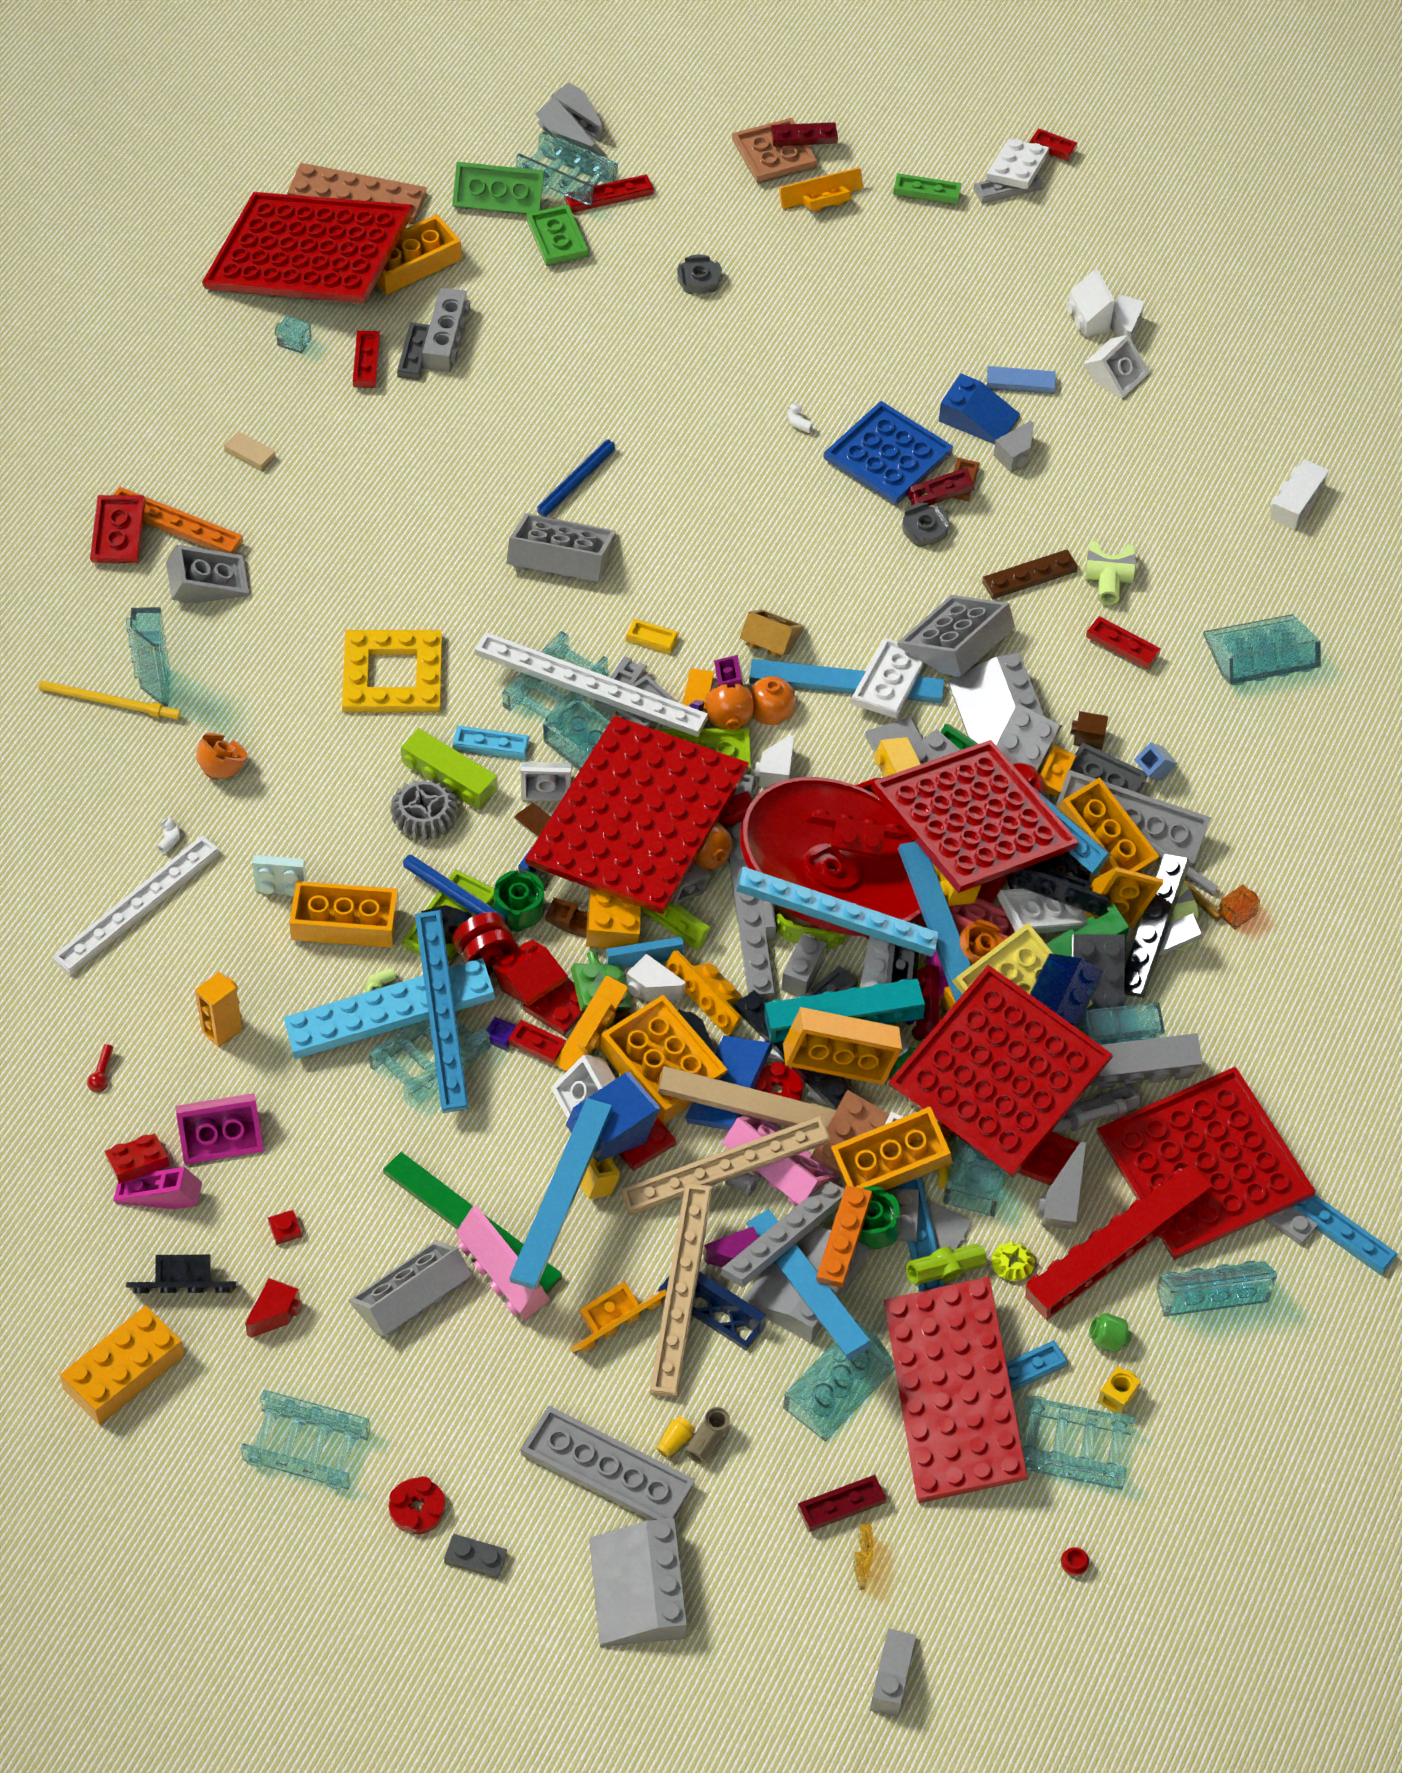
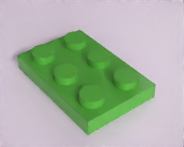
M569 205L526 214L527 223L546 266L588 257V248Z

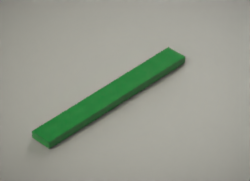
M400 1152L383 1168V1174L457 1230L471 1208L474 1207L403 1152ZM485 1215L514 1253L519 1256L524 1244ZM547 1262L539 1281L546 1294L562 1279V1273Z

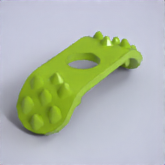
M781 914L775 915L776 932H779L783 939L790 942L798 943L802 934L807 933L815 936V939L825 942L826 949H833L842 945L848 936L832 931L793 925V921L785 920Z

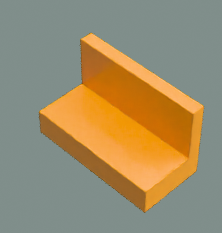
M1053 745L1038 774H1041L1044 779L1045 791L1057 797L1061 792L1068 770H1070L1076 755L1056 745Z

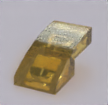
M871 1523L859 1526L858 1539L861 1552L855 1553L853 1561L859 1590H865L871 1570L873 1557Z

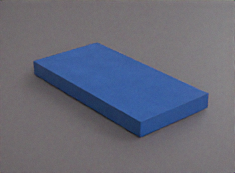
M723 1035L715 1055L728 1070L719 1080L754 1089L772 1051L771 1043ZM693 1102L685 1119L689 1124L730 1130L736 1119L741 1117L742 1114Z

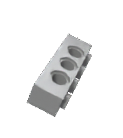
M440 287L422 352L424 369L450 372L452 363H456L458 354L456 347H460L462 341V333L460 332L465 330V314L470 312L471 303L467 300V291Z

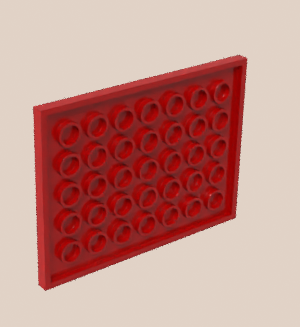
M253 192L202 281L204 289L365 304L414 213L412 204Z
M614 715L527 854L525 863L528 866L664 915L705 845L711 830L718 823L749 770V762Z

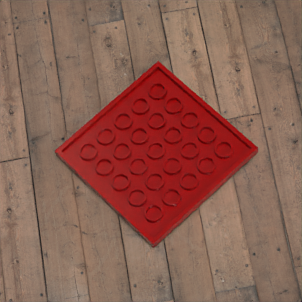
M992 740L875 780L871 786L874 793L958 893L1074 850L1079 843L1076 837Z
M988 964L890 1079L888 1084L921 1110L931 1107L938 1123L1013 1178L1110 1062L1113 1055Z
M1236 1066L1097 1128V1135L1136 1199L1145 1198L1150 1194L1155 1185L1158 1183L1164 1184L1170 1179L1173 1172L1178 1168L1184 1169L1190 1163L1212 1185L1210 1199L1159 1236L1173 1260L1315 1196V1189Z

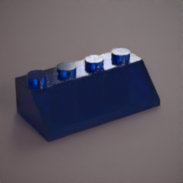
M1049 953L1030 995L1078 1028L1104 971L1083 958Z

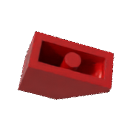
M268 1278L245 1322L247 1336L255 1337L288 1325L293 1315L297 1316L302 1306L299 1289Z

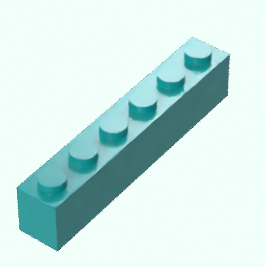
M903 979L887 984L878 983L862 988L853 987L837 992L828 991L812 996L803 995L793 999L773 1000L765 1003V1021L770 1042L775 1043L785 1040L800 1007L882 1024H893L923 1019L925 1003L918 979Z

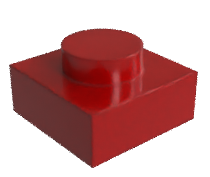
M294 1210L268 1217V1224L276 1245L302 1237Z

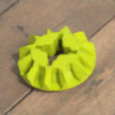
M1011 1240L1006 1244L1001 1243L993 1251L991 1262L994 1271L1001 1278L1008 1281H1020L1032 1273L1035 1258L1032 1255L1031 1249L1024 1247L1023 1243L1017 1244ZM1017 1254L1018 1262L1009 1267V1258Z

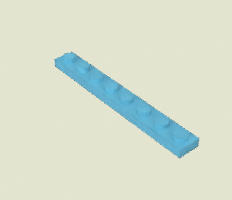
M742 867L740 871L737 892L931 957L936 950L937 931L746 867Z

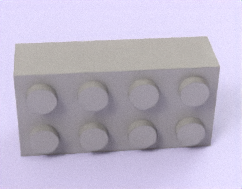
M1198 1033L1101 1045L1112 1053L1113 1058L1090 1086L1098 1085L1099 1089L1114 1087V1083L1124 1082V1085L1132 1086L1139 1084V1080L1149 1079L1150 1083L1165 1081V1077L1174 1076L1175 1080L1190 1078V1074L1195 1073L1203 1064Z

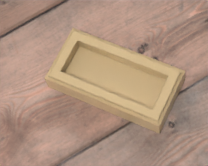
M239 431L224 445V451L261 471L275 457L274 450Z

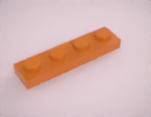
M848 1185L845 1186L816 1276L818 1283L839 1288L844 1287L870 1206L872 1191Z

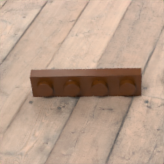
M1068 549L983 576L982 583L993 600L1077 572L1078 565Z

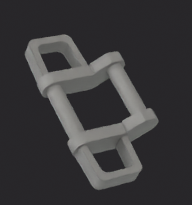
M1124 1085L1109 1092L1100 1093L1096 1098L1075 1103L1052 1131L1070 1129L1074 1132L1081 1130L1088 1121L1106 1116L1111 1117L1113 1120L1122 1118L1127 1111L1140 1106V1094L1130 1085Z

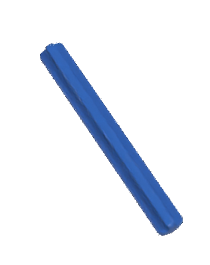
M606 439L537 506L538 514L546 517L615 450V443Z
M409 854L403 860L404 868L475 915L495 912L499 913L506 922V917L415 856Z

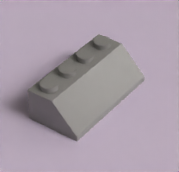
M435 1240L349 1299V1302L374 1332L383 1336L391 1335L400 1329V1325L407 1320H413L420 1316L424 1308L440 1302L444 1298L443 1295L447 1292L462 1287L466 1283L465 1280L472 1276L458 1248Z

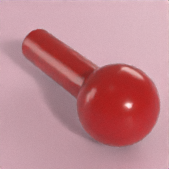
M103 1045L96 1071L87 1079V1086L92 1092H102L108 1086V1079L105 1074L114 1049L112 1045Z

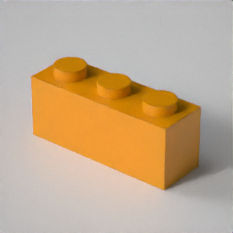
M220 972L195 989L202 1033L218 1048L243 1030L241 1023L242 1015L239 1009L240 1001L237 995L238 987L233 979L230 977L226 978Z

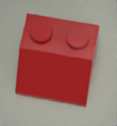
M534 940L523 943L519 949L503 956L499 962L492 965L501 991L527 1006H530L569 980L568 975L549 950Z

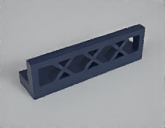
M699 1271L695 1298L701 1297L706 1300L707 1308L697 1309L693 1307L692 1316L747 1351L764 1330L766 1314ZM669 1277L659 1287L658 1292L664 1289L667 1291ZM724 1312L729 1316L730 1322L718 1323L713 1319L712 1313ZM745 1326L752 1330V1333L744 1340L736 1335V1327Z

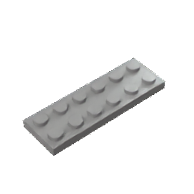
M1068 770L1056 807L1063 799L1096 779ZM1104 782L1146 838L1171 855L1188 858L1190 864L1195 865L1211 817Z
M549 1405L521 1448L522 1456L648 1520L675 1519L695 1485V1479Z

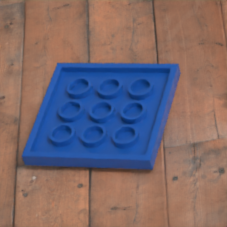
M880 401L824 452L823 459L896 505L907 495L911 486L919 484L953 452V445L883 401Z

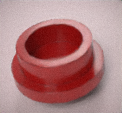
M1069 1548L1062 1554L1061 1566L1070 1575H1082L1088 1569L1089 1557L1081 1548Z

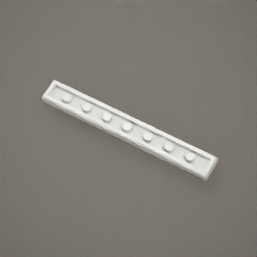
M203 835L200 836L53 955V963L69 976L73 975L219 856L220 849Z

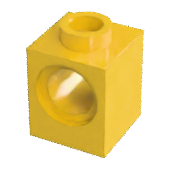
M1117 1366L1101 1388L1097 1403L1121 1417L1137 1395L1141 1380L1132 1371L1124 1370ZM1115 1387H1122L1126 1391L1120 1392L1116 1390Z

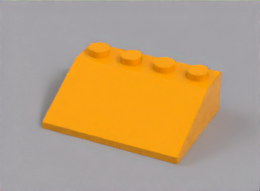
M664 994L601 1034L599 1045L601 1052L621 1075L629 1071L661 1107L657 1117L663 1124L683 1112L693 1103L692 1101L658 1093L661 1072L664 1066L719 1080L728 1070Z

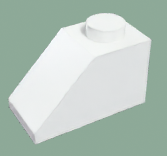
M1119 294L1116 303L1114 302L1110 325L1118 337L1129 335L1130 339H1133L1142 319L1144 301Z
M789 735L762 752L761 762L756 761L755 776L759 777V787H769L790 778L794 736Z
M647 954L626 973L628 991L636 997L639 996L644 1001H653L663 994L668 1000H679L685 997L686 982Z

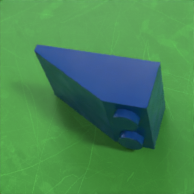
M962 373L959 374L942 400L939 412V422L995 444V440L1009 433L1020 417L1018 411L984 383Z

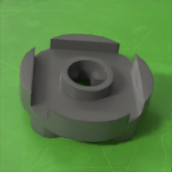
M697 254L685 258V262L678 265L677 279L686 293L715 292L721 282L722 268L717 261L716 263L711 261L707 255Z
M917 503L905 511L902 530L906 537L912 540L918 547L934 544L946 538L949 517L937 505L934 508L928 506V503ZM924 521L925 523L930 524L928 526L921 525V522Z

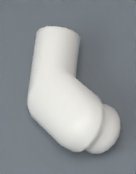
M791 404L790 409L787 410L790 424L797 429L810 433L814 423L802 418L800 413L802 407L799 404Z

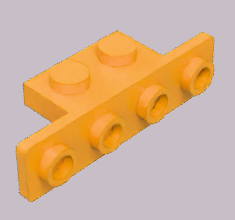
M856 167L779 187L781 207L787 209L803 204L812 211H820L825 206L843 205L845 201L851 200L850 192L863 189L861 169Z
M678 950L673 951L664 967L686 982L685 993L726 1036L732 1035L741 1020V1016L731 1005L739 1001L742 995L719 972L718 968L710 962L693 966Z
M605 976L555 1061L557 1067L567 1072L583 1055H590L592 1050L597 1048L600 1043L601 1034L606 1026L608 1027L612 1023L615 1011L628 991L626 985L610 976Z
M625 1281L621 1282L578 1309L592 1334L570 1347L571 1351L581 1350L584 1353L596 1346L594 1340L602 1335L605 1339L619 1331L617 1326L621 1323L626 1322L629 1325L641 1317L640 1311L647 1307L651 1311L664 1303L661 1298L666 1296L667 1291L665 1289L638 1303Z

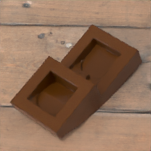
M553 898L545 920L565 932L586 938L588 912L578 910V904Z

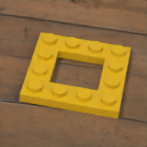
M345 630L342 712H440L442 630ZM369 655H417L416 687H368Z

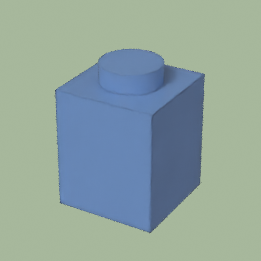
M1152 742L1134 759L1148 777L1160 781L1178 764L1163 746Z

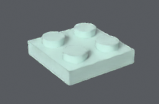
M253 855L252 867L256 892L294 896L296 881L307 882L304 859Z

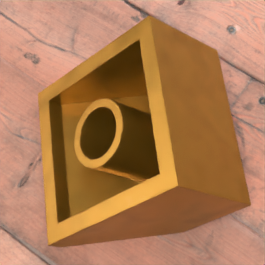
M759 609L748 612L739 639L746 641V646L754 649H759V647L768 649L767 653L769 655L781 658V655L790 654L805 626Z

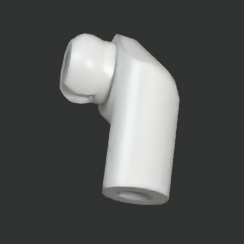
M170 817L165 818L161 823L164 838L156 846L162 854H166L180 840L179 826Z

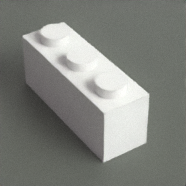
M1303 459L1299 467L1294 466L1290 474V480L1284 481L1279 496L1275 495L1270 503L1269 508L1272 509L1270 519L1295 530L1324 488L1329 470L1306 459Z

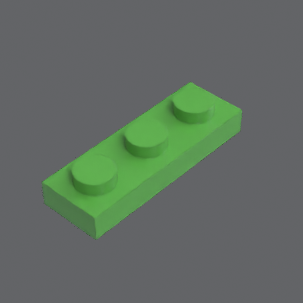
M897 173L893 195L958 205L962 183Z

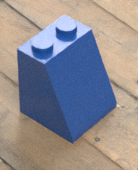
M629 1071L588 1097L612 1105V1112L592 1157L596 1162L645 1144L661 1107ZM585 1100L573 1107L566 1126L571 1133Z

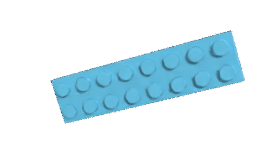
M483 958L449 967L455 1011L496 999ZM419 976L284 1017L294 1058H302L428 1020L429 1013L424 977Z

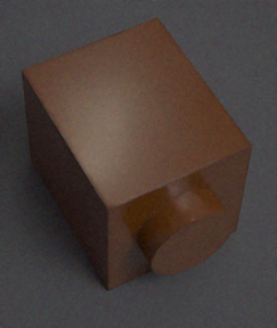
M1079 711L1078 721H1072L1070 734L1075 735L1073 745L1080 746L1083 742L1091 747L1102 750L1108 716Z

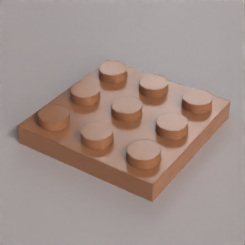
M793 118L732 133V141L756 183L817 167V159L808 145L773 147L771 125L796 124Z

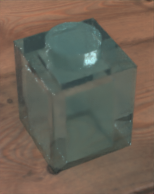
M285 315L282 322L278 323L275 328L277 346L302 354L312 339L311 324Z

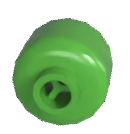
M1103 1313L1099 1317H1095L1090 1325L1089 1337L1092 1338L1093 1345L1098 1348L1116 1353L1123 1346H1128L1131 1340L1132 1332L1128 1330V1323L1123 1318Z

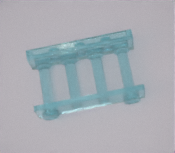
M543 131L539 135L537 152L530 158L518 153L515 168L544 170L543 186L590 206L593 200L594 187L600 181L605 183L616 181L618 163ZM546 157L554 162L548 166L539 161ZM565 165L573 170L566 174L558 169ZM581 173L591 176V178L587 182L582 181L577 177Z
M562 631L541 651L558 659L566 658L580 667L604 676L608 675L607 657L603 656L596 665L570 650L569 635ZM522 672L502 692L503 707L511 712L516 705L522 704L545 718L546 733L549 735L556 728L562 726L565 718L586 697L573 691L565 695L541 681V679ZM532 689H537L558 701L559 704L551 711L526 695Z
M456 1018L458 1035L464 1039V1042L460 1044L464 1068L490 1048V1034L483 1027L476 1033H471ZM429 1019L404 1027L383 1044L376 1045L369 1053L370 1068L373 1071L384 1064L405 1085L403 1087L404 1101L410 1107L439 1087L435 1062H431L412 1044L422 1034L432 1042ZM404 1049L425 1071L417 1077H411L392 1057Z
M263 1390L260 1403L262 1412H265L266 1415L254 1446L242 1443L240 1448L242 1460L254 1467L262 1465L319 1481L332 1489L344 1488L349 1490L351 1485L350 1476L344 1470L355 1441L359 1439L368 1440L371 1432L370 1419ZM284 1417L291 1419L292 1424L281 1452L276 1453L264 1449L276 1418ZM309 1424L318 1427L319 1430L307 1461L291 1457L302 1426ZM334 1431L344 1434L345 1438L333 1468L319 1465L318 1461L329 1433Z
M1025 1396L1022 1413L1029 1414L1030 1418L1025 1445L1022 1448L1028 1471L1120 1490L1123 1489L1127 1468L1119 1465L1123 1434L1131 1435L1135 1418L1128 1417L1124 1413L1112 1414L1049 1401L1041 1396ZM1041 1417L1057 1420L1053 1449L1050 1452L1036 1448ZM1068 1423L1085 1426L1080 1457L1067 1456L1063 1453ZM1096 1428L1112 1431L1107 1463L1096 1462L1091 1459Z

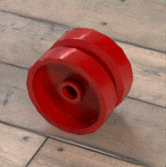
M495 912L481 913L469 918L455 930L452 937L453 945L458 954L462 956V962L468 963L469 961L483 958L488 975L494 973L492 965L499 962L503 956L509 955L518 949V944L509 932L504 918Z

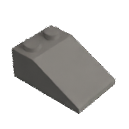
M555 96L535 114L540 119L537 122L538 125L551 138L556 136L560 141L602 157L606 155L571 112Z
M176 545L166 561L172 600L199 603L244 597L249 594L243 555Z
M1080 1142L1048 1189L1045 1197L1040 1198L1037 1217L1041 1218V1225L1073 1229L1075 1226L1086 1142Z

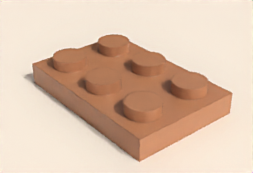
M847 1090L826 1127L831 1142L815 1148L810 1158L842 1177L831 1146L885 1125L890 1114Z

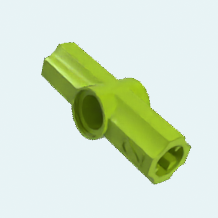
M977 1243L953 1250L950 1246L942 1247L930 1256L909 1261L906 1265V1276L909 1282L915 1285L941 1279L942 1282H949L964 1272L984 1267L987 1263L986 1252L983 1246H979Z

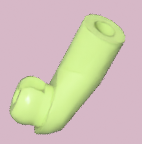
M393 968L370 975L365 985V993L383 988L384 984L395 981L396 975Z

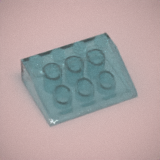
M1293 614L1203 631V636L1221 676L1230 685H1242L1252 680L1263 681L1273 676H1288L1290 673L1299 671L1309 672L1314 668L1321 667V641Z

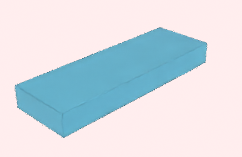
M457 725L452 747L458 751L525 760L530 736Z

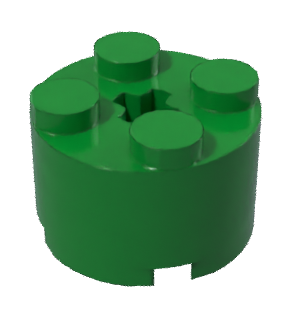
M518 870L509 871L503 874L495 884L494 909L506 917V924L512 931L520 932L525 928L535 925L545 914L544 885L538 876L528 871L526 873H518Z
M869 1186L861 1188L872 1191V1199L858 1241L868 1246V1249L871 1250L881 1249L894 1244L900 1232V1209L896 1197L885 1192L880 1187Z

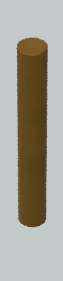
M1185 879L1184 881L1190 889L1195 902L1216 922L1219 921L1223 914Z

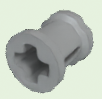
M746 1173L729 1179L725 1183L728 1186L733 1185L744 1191L746 1196L750 1197L759 1183L760 1176Z

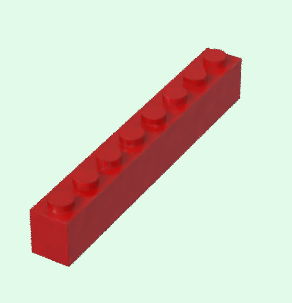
M1191 1163L1184 1169L1178 1168L1164 1184L1158 1183L1155 1185L1149 1195L1143 1199L1138 1198L1125 1213L1116 1214L1102 1230L1100 1228L1096 1229L1082 1245L1076 1244L1063 1259L1053 1261L1040 1276L1038 1274L1034 1275L1029 1279L1026 1284L1025 1298L1047 1321L1210 1199L1212 1185Z

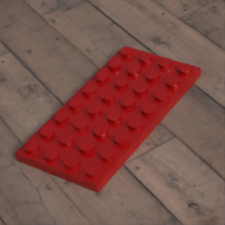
M990 1277L885 1299L884 1306L918 1503L1028 1480Z

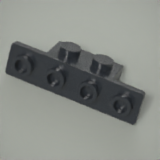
M1045 865L1042 872L1026 867L1013 872L1010 879L1012 885L1100 917L1107 913V907H1109L1111 900L1110 897L1091 891L1092 882Z
M211 1254L156 1255L155 1282H126V1288H133V1293H149V1288H160V1293H177V1288H188V1293H204V1288H215V1293H232V1287H238L237 1281H211Z

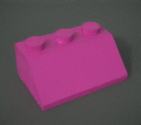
M255 1093L175 1106L184 1164L264 1151Z

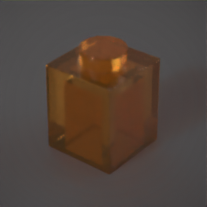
M1243 884L1221 899L1219 911L1223 914L1222 918L1236 930L1257 915L1261 900H1259L1255 892L1249 890Z

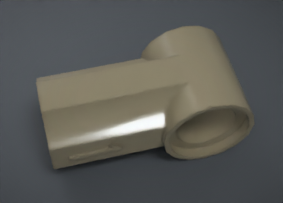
M714 1407L707 1411L704 1422L685 1449V1454L694 1462L706 1465L721 1440L728 1435L730 1417L725 1409ZM718 1420L724 1425L716 1428L710 1423Z

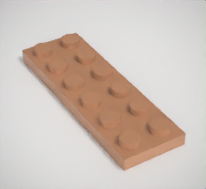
M300 163L287 194L412 204L414 213L408 223L414 224L427 191L426 187Z

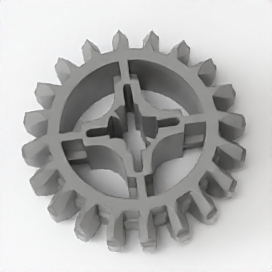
M424 777L421 782H416L413 779L411 785L404 782L403 789L397 788L396 795L391 800L390 813L392 814L393 823L396 824L398 831L403 830L405 836L412 834L414 840L418 836H422L426 840L427 836L430 835L435 839L437 833L444 835L446 829H451L452 822H455L457 818L458 804H456L455 794H452L450 787H445L443 781L436 784L434 778L430 782H427Z

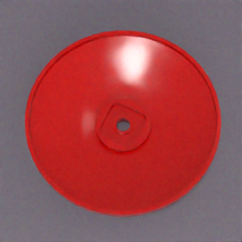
M799 777L780 781L767 787L750 803L740 828L741 850L749 869L913 923L922 915L898 851L900 844L915 842L909 833L902 840L884 838L882 855L874 857L830 848L833 827L805 822L806 816L814 812V810H825L832 816L838 817V815L845 814L853 816V820L871 819L877 821L878 825L897 824L901 826V829H904L874 793L839 780L821 777ZM783 907L798 918L822 929L852 936H868Z

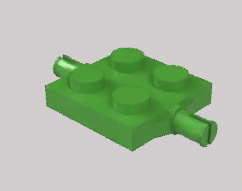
M593 950L587 953L589 964L574 963L571 968L580 1011L586 1010L605 976H610L626 985L622 966L601 964L598 952H593ZM628 991L615 1013L628 1009L630 1011L631 1003ZM614 1020L608 1026V1028L613 1027L615 1025Z

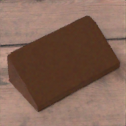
M534 803L527 806L514 817L520 825L537 838L551 818L549 814Z

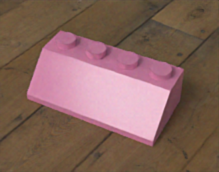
M750 1116L738 1117L722 1144L729 1150L782 1129L770 1121ZM809 1151L752 1171L765 1177L772 1188L785 1193L788 1196V1200L796 1206L828 1180L835 1183L840 1175L811 1159L812 1153Z
M477 1205L472 1207L456 1231L457 1236L461 1240L457 1245L466 1256L470 1254L474 1256L477 1261L473 1265L482 1276L485 1274L490 1276L493 1281L489 1285L498 1296L502 1294L506 1296L509 1301L505 1305L515 1317L520 1314L526 1320L548 1303L550 1299L540 1284L534 1290L510 1282L509 1277L518 1256Z

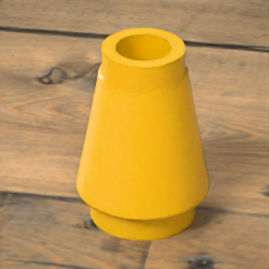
M678 1416L675 1420H671L656 1449L669 1459L693 1438L692 1434L696 1429L686 1419Z

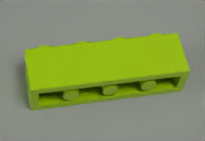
M420 728L401 746V760L406 767L418 771L429 781L434 778L437 784L443 781L445 787H450L452 793L459 796L468 805L481 809L498 791L496 774Z

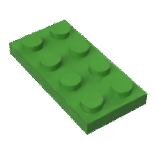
M457 162L452 206L517 214L540 211L545 172L544 170Z

